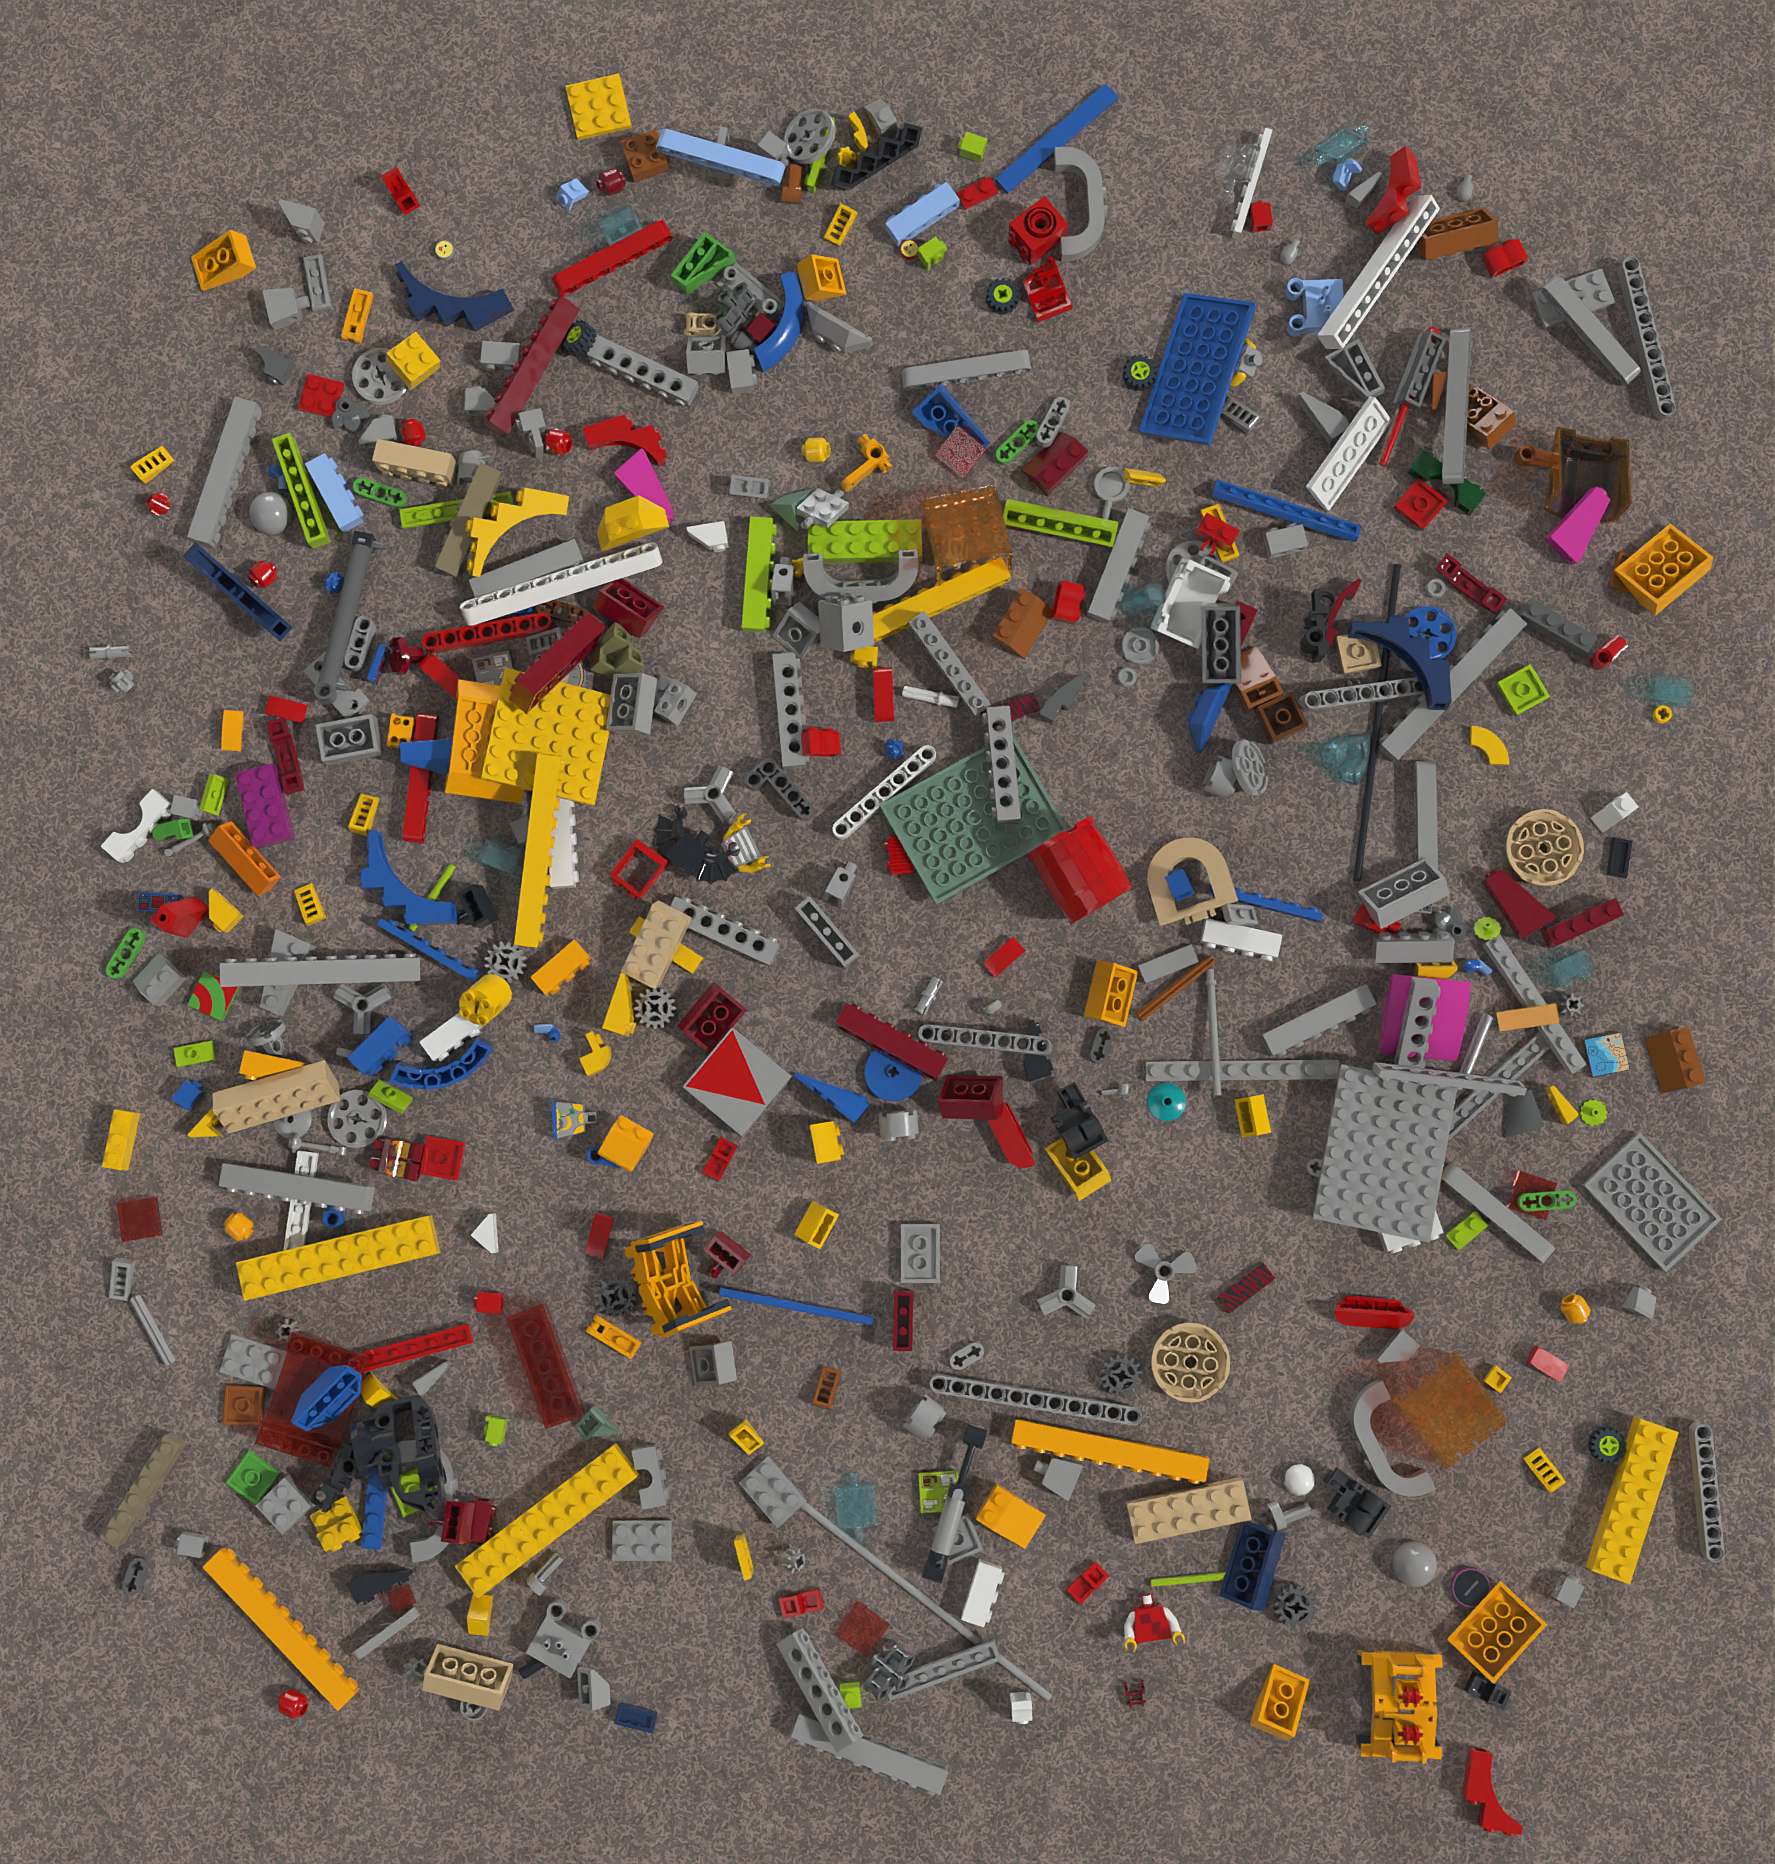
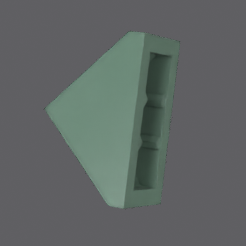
M814 488L783 495L773 502L770 507L796 531H799L802 528L801 523L805 518L796 514V508L814 492Z
M596 1405L574 1426L586 1440L591 1437L621 1432Z

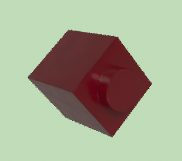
M760 312L747 328V331L750 333L749 337L758 344L759 341L761 343L765 342L778 326Z

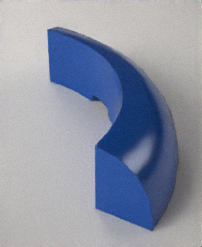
M796 272L780 275L781 285L785 293V308L782 319L774 333L765 342L754 348L755 357L763 372L780 362L788 351L792 349L802 329L805 315V299L802 285Z
M478 1037L470 1049L460 1058L436 1067H420L400 1061L396 1065L389 1082L406 1088L426 1090L450 1086L465 1079L478 1069L491 1053L493 1045L485 1039Z

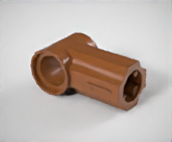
M796 164L786 166L785 185H783L782 203L801 204L802 167Z
M1524 445L1514 454V461L1519 466L1529 465L1551 469L1556 455L1555 452L1535 449L1531 445ZM1522 452L1527 454L1528 459L1522 456Z

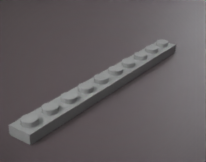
M1339 1060L1219 1061L1220 1081L1338 1079ZM1145 1062V1081H1213L1212 1062Z

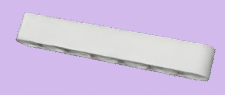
M925 745L914 753L835 822L832 828L834 836L840 840L849 837L880 810V804L896 796L935 761V749L932 746ZM930 751L933 755L932 758L924 759L922 757L923 752ZM912 763L918 766V770L915 772L908 770V766ZM896 776H901L904 782L898 785L894 783L893 779ZM886 788L890 791V794L887 797H882L879 791ZM873 801L876 805L873 809L869 810L865 808V803ZM858 813L861 816L860 821H851V815ZM845 826L847 829L846 833L843 835L836 832L837 827Z

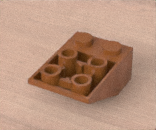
M1472 384L1469 387L1467 432L1479 444L1489 450L1516 426L1515 413L1512 409Z
M1257 646L1241 653V683H1233L1232 685L1245 713L1260 705L1282 696L1284 692L1276 675Z

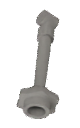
M204 823L202 825V832L179 844L173 845L171 848H167L164 851L165 855L171 856L174 852L180 851L203 836L210 838L216 830L215 826L212 823Z
M297 1133L294 1137H290L288 1145L289 1148H292V1152H296L302 1146L339 1155H345L346 1147L302 1142Z

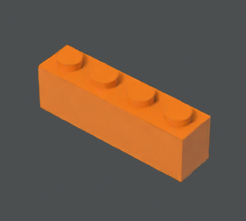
M232 821L218 826L208 840L257 896L270 892L281 878L278 872L252 846V843Z

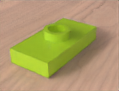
M213 1041L174 1048L177 1067L216 1060Z
M378 1080L368 1097L403 1114L413 1097L381 1080Z

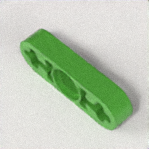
M1028 420L997 449V462L1001 465L1009 464L1037 437L1038 423ZM1027 426L1030 428L1034 426V433L1029 432L1025 438L1024 434L1027 432ZM1015 438H1019L1023 444L1020 447H1014L1012 441ZM1010 447L1011 451L1007 455L1008 459H1001L1000 452L1006 453Z
M358 478L353 483L354 491L359 496L394 508H402L407 502V498L401 490L365 478ZM364 483L367 488L371 489V495H369L370 492L366 489L360 491L358 486ZM378 489L385 490V495L381 498L375 496V492ZM389 491H391V496L398 497L400 495L402 500L395 503V500L389 497Z
M132 928L126 933L106 967V974L110 978L120 979L125 975L145 942L146 935L142 930ZM139 933L138 937L140 939L133 942L134 938L132 935ZM127 942H128V943H132V945H134L135 948H133L132 946L126 945ZM128 948L131 955L129 958L123 959L121 953L124 949ZM118 959L122 962H125V965H119L120 962H117L116 960ZM119 965L118 970L120 972L118 974L115 973L113 975L114 971L112 970V967H117Z
M1571 1191L1524 1193L1517 1199V1205L1523 1211L1572 1208L1576 1203V1196ZM1565 1194L1567 1197H1570L1567 1205L1565 1202H1557L1556 1198H1564ZM1545 1195L1551 1198V1204L1547 1207L1541 1202L1542 1197ZM1527 1197L1528 1200H1536L1537 1204H1528L1527 1208L1522 1202Z

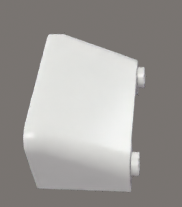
M1181 559L1156 612L1151 629L1198 649L1199 646H1202L1201 606L1207 603H1215L1219 595L1226 593L1230 587V578L1190 559Z

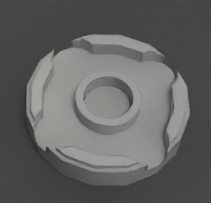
M1133 628L1122 639V654L1132 664H1148L1158 654V638L1148 628Z

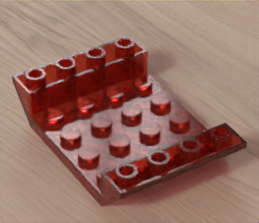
M291 1332L285 1350L287 1354L265 1421L260 1426L255 1444L331 1467L341 1444L355 1400L334 1421L314 1427L309 1431L294 1425L291 1420L301 1394L328 1367L348 1365L361 1373L363 1378L368 1356Z

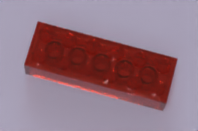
M547 1302L506 1317L545 1429L584 1415L586 1412Z

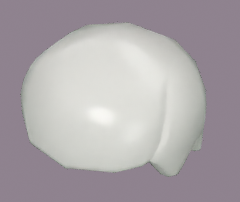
M1297 1464L1291 1466L1286 1471L1284 1485L1289 1493L1300 1496L1312 1490L1315 1477L1309 1467Z

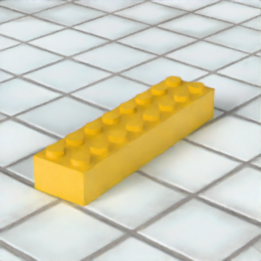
M1635 1416L1633 1417L1626 1439L1627 1446H1625V1449L1627 1450L1626 1453H1623L1624 1457L1620 1458L1585 1566L1586 1568L1630 1585L1679 1432Z

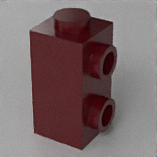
M477 1497L472 1500L471 1503H475L470 1534L471 1544L482 1545L488 1538L492 1537L494 1526L491 1525V1519L495 1518L497 1506H494L495 1500Z

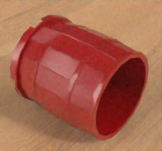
M1093 816L1077 822L1068 832L1065 830L1032 850L1031 854L1026 855L1029 862H1033L1047 891L1057 907L1068 919L1070 925L1133 887L1106 838L1094 825L1095 819Z

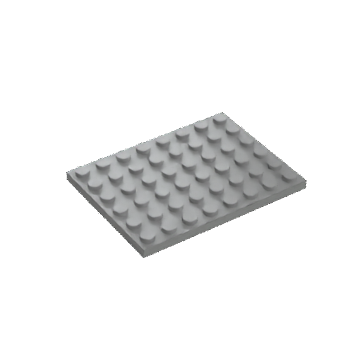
M1341 1064L1312 1219L1430 1243L1457 1088L1450 1086L1437 1087L1435 1084L1428 1083L1420 1085L1412 1081L1403 1083L1396 1079L1382 1080L1372 1070Z

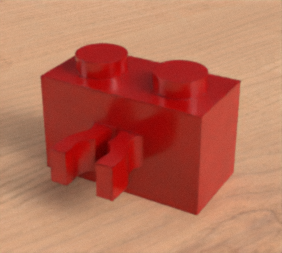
M1206 512L1195 533L1196 536L1205 540L1199 550L1203 551L1211 543L1210 556H1213L1216 547L1228 553L1240 530Z

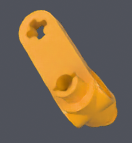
M867 434L862 435L863 439L860 437L857 440L862 446L860 451L867 458V462L841 482L840 486L844 491H849L878 467L882 473H886V469L889 470L892 467V464L887 460L889 455L885 452L884 447L875 439L870 440ZM873 452H879L881 456L878 458H873L871 454Z

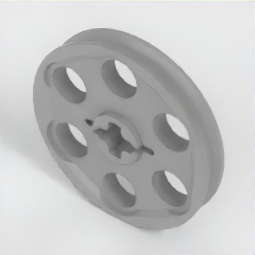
M809 109L797 115L787 127L783 139L787 143L788 156L799 164H809L820 159L829 150L834 141L836 132L834 121L821 109ZM823 117L822 121L816 124L817 119ZM807 120L806 124L800 127L801 122ZM829 130L828 134L822 137L823 132ZM794 136H797L796 140L793 143H790L791 139ZM819 146L818 150L812 153L813 148ZM803 149L802 153L796 156L798 150Z
M374 348L368 350L354 364L352 371L353 384L360 396L370 403L378 405L392 403L399 399L407 389L406 384L387 362L381 363L378 361L380 355L386 354L391 349ZM363 362H370L371 367L368 370L361 369ZM377 367L382 374H385L383 380L386 385L383 384L380 378H377L379 377ZM363 379L369 381V385L366 388L359 387V382ZM400 383V390H391L392 384ZM377 390L384 392L383 397L380 399L374 397V393Z
M1187 541L1176 546L1169 554L1165 567L1169 584L1178 566L1172 562L1174 556H1180L1182 559H1190L1199 563L1204 554L1209 555L1211 546H1206L1203 551L1199 550L1204 543L1202 541ZM1195 546L1199 552L1195 556L1190 555L1188 548ZM1215 550L1213 557L1222 563L1219 554Z
M347 1091L340 1095V1101L334 1102L330 1106L327 1117L330 1133L335 1140L344 1146L351 1148L368 1146L374 1143L375 1140H378L384 1132L387 1121L385 1107L382 1103L368 1097V1091ZM361 1095H365L368 1099L367 1104L364 1106L358 1103V1098ZM344 1099L349 1102V1107L345 1111L339 1107V1103ZM373 1109H378L381 1112V1116L377 1120L371 1117ZM357 1114H359V1118H362V1120H365L367 1122L361 1121L355 1124V1120H353L350 1117H347V1115L357 1116ZM337 1118L343 1120V1127L340 1129L334 1127V1120ZM369 1127L375 1130L373 1138H368L365 1135V1131ZM349 1132L356 1134V1141L354 1143L347 1141V1134Z

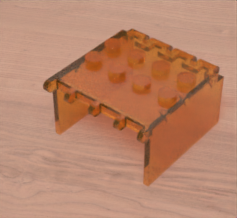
M986 485L978 487V493L975 492V488L959 491V497H957L956 492L941 495L940 501H938L937 496L924 498V501L920 502L923 527L937 586H941V566L953 564L954 569H957V563L972 560L973 565H976V559L991 556V560L995 561V555L1004 553L1008 571H1012L1011 557H1013L995 486Z
M1456 1351L1447 1355L1451 1363L1446 1367L1441 1361L1438 1363L1441 1371L1433 1377L1429 1378L1426 1374H1423L1422 1377L1426 1382L1416 1390H1413L1410 1385L1406 1387L1410 1394L1403 1400L1399 1401L1396 1396L1388 1400L1433 1461L1443 1469L1450 1468L1460 1460L1456 1454L1458 1451L1464 1457L1476 1448L1472 1442L1474 1439L1480 1445L1492 1435L1488 1430L1489 1428L1497 1432L1508 1422L1503 1412Z

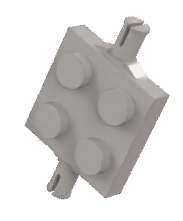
M817 488L796 508V514L805 518L801 523V527L807 529L811 524H818L825 528L831 526L849 509V502L840 499L844 495L843 490L838 489L834 494H829Z

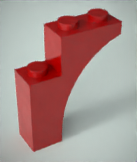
M1406 146L1390 156L1391 174L1386 192L1376 209L1366 219V225L1377 235L1409 214L1406 198L1422 188L1416 155Z
M626 414L583 428L590 450L611 445L627 446L637 450L643 449L658 466L666 464L664 458H667L664 447L660 448L658 441L662 439L659 430H654L653 424L635 430L632 420H628Z
M1469 1746L1461 1794L1468 1803L1478 1805L1480 1802L1478 1824L1484 1831L1495 1833V1830L1502 1831L1507 1836L1522 1835V1825L1504 1812L1495 1796L1491 1779L1493 1754L1487 1749Z

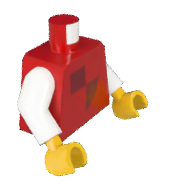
M1151 1593L1140 1595L1142 1606L1134 1607L1133 1612L1129 1613L1124 1625L1126 1640L1124 1651L1127 1652L1128 1645L1133 1646V1652H1135L1136 1643L1172 1639V1635H1174L1173 1642L1175 1646H1177L1176 1639L1178 1638L1183 1639L1185 1644V1637L1181 1633L1177 1618L1168 1608L1163 1607L1161 1603L1154 1604Z

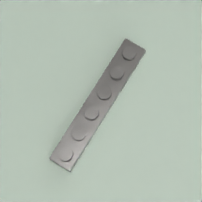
M990 1640L906 1671L904 1674L910 1677L908 1685L900 1692L894 1686L888 1693L890 1701L1000 1661L1001 1656L995 1640Z

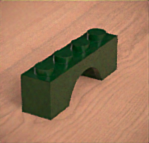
M1424 450L1408 471V474L1416 480L1419 477L1424 482L1433 479L1442 480L1443 463L1436 459L1437 457L1433 453ZM1465 475L1464 483L1449 484L1455 494L1454 506L1469 516L1486 495L1481 486L1468 481Z

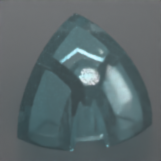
M1370 734L1345 735L1318 747L1319 754L1326 768L1331 767L1337 773L1336 777L1341 781L1357 786L1367 767L1370 752Z

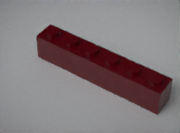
M846 1003L835 1023L836 1028L937 1082L949 1059L944 1052L940 1050L934 1051L924 1041L919 1040L917 1042L912 1039V1035L905 1031L901 1033L895 1030L896 1027L891 1023H883L878 1020L879 1018L872 1013L866 1014L861 1011L862 1008L858 1005Z

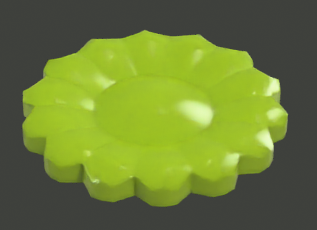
M1483 917L1474 924L1473 930L1479 939L1484 941L1492 940L1500 935V923L1495 918Z
M1596 1099L1584 1102L1580 1112L1581 1119L1590 1126H1599L1607 1118L1606 1106Z

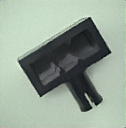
M472 884L457 893L464 909L457 912V925L469 919L472 927L484 928L499 919L483 885Z

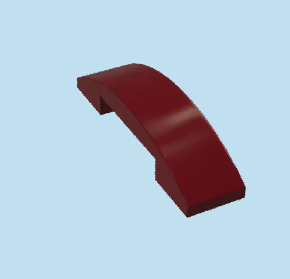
M1446 553L1435 568L1436 571L1459 592L1484 609L1496 614L1507 598L1493 587H1487L1463 569L1460 562Z
M1359 578L1342 591L1335 600L1333 607L1329 610L1325 623L1327 622L1328 633L1325 634V639L1329 642V648L1338 631L1331 626L1344 599L1346 598L1351 601L1355 596L1362 581Z
M285 717L267 721L266 726L270 740L273 741L282 774L281 781L285 795L305 790L295 744Z

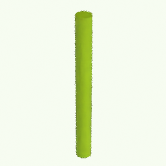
M452 864L448 865L427 897L428 900L435 901L456 869L455 866ZM409 925L408 928L415 932L418 926Z
M1226 1572L1150 1579L1151 1587L1218 1581L1224 1580Z

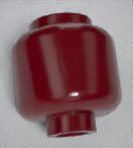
M615 168L600 172L599 180L596 181L598 190L603 191L606 196L622 192L623 186L626 184L623 173Z

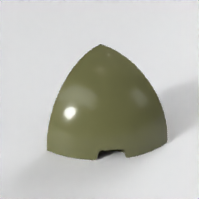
M618 623L612 624L601 638L594 652L590 670L603 675L613 676L614 674L635 673L644 667L640 649L634 648L630 641L632 636Z

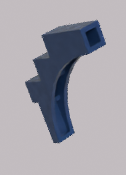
M402 261L395 264L398 269L395 272L401 283L405 282L407 285L404 289L409 296L406 299L409 306L406 308L411 317L415 316L418 322L435 313L440 323L444 321L446 326L464 318L468 327L472 326L476 332L514 311L503 288L477 297L444 295L420 283L408 271Z
M196 542L184 553L183 557L227 594L276 639L281 641L293 628Z
M1395 615L1389 617L1386 623L1381 621L1374 623L1355 621L1351 623L1348 629V638L1363 639L1376 643L1393 652L1410 667L1419 680L1425 694L1427 710L1448 709L1452 703L1449 660H1442L1441 658L1430 660L1429 639H1423L1422 637L1410 638L1409 617Z

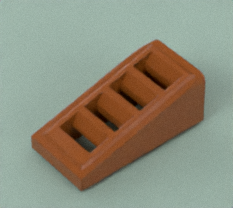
M1434 372L1432 374L1431 415H1435L1448 373Z
M826 1366L822 1367L812 1406L831 1411L842 1371ZM825 1373L836 1376L835 1380L824 1377ZM825 1381L834 1384L833 1388L826 1385H822V1382ZM820 1389L830 1391L831 1395L820 1393ZM818 1397L828 1399L829 1401L828 1403L819 1401Z

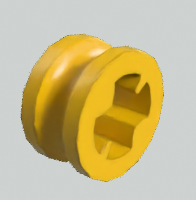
M1662 705L1653 711L1652 717L1655 722L1663 724L1671 719L1672 711L1669 707ZM1663 710L1667 716L1661 719V715L1658 712Z

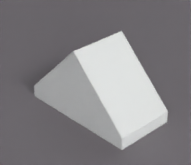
M496 1213L488 1214L471 1234L474 1239L491 1253L499 1252Z

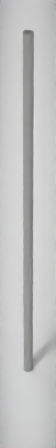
M807 1502L801 1507L811 1517L976 1646L985 1643ZM1000 1654L1001 1660L998 1661L1000 1665L1046 1701L1050 1700L1052 1697L1051 1693Z

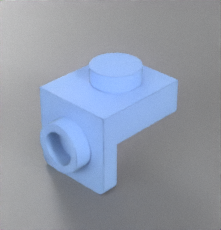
M1353 159L1338 161L1336 171L1333 174V183L1339 190L1347 191L1351 174L1361 173L1362 168Z
M576 178L560 186L556 200L569 211L573 203L585 198L589 191Z

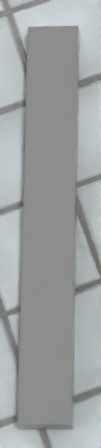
M1540 1031L1532 1036L1489 1077L1516 1080L1550 1049ZM1484 1090L1480 1092L1472 1091L1453 1110L1448 1141L1499 1094H1492Z

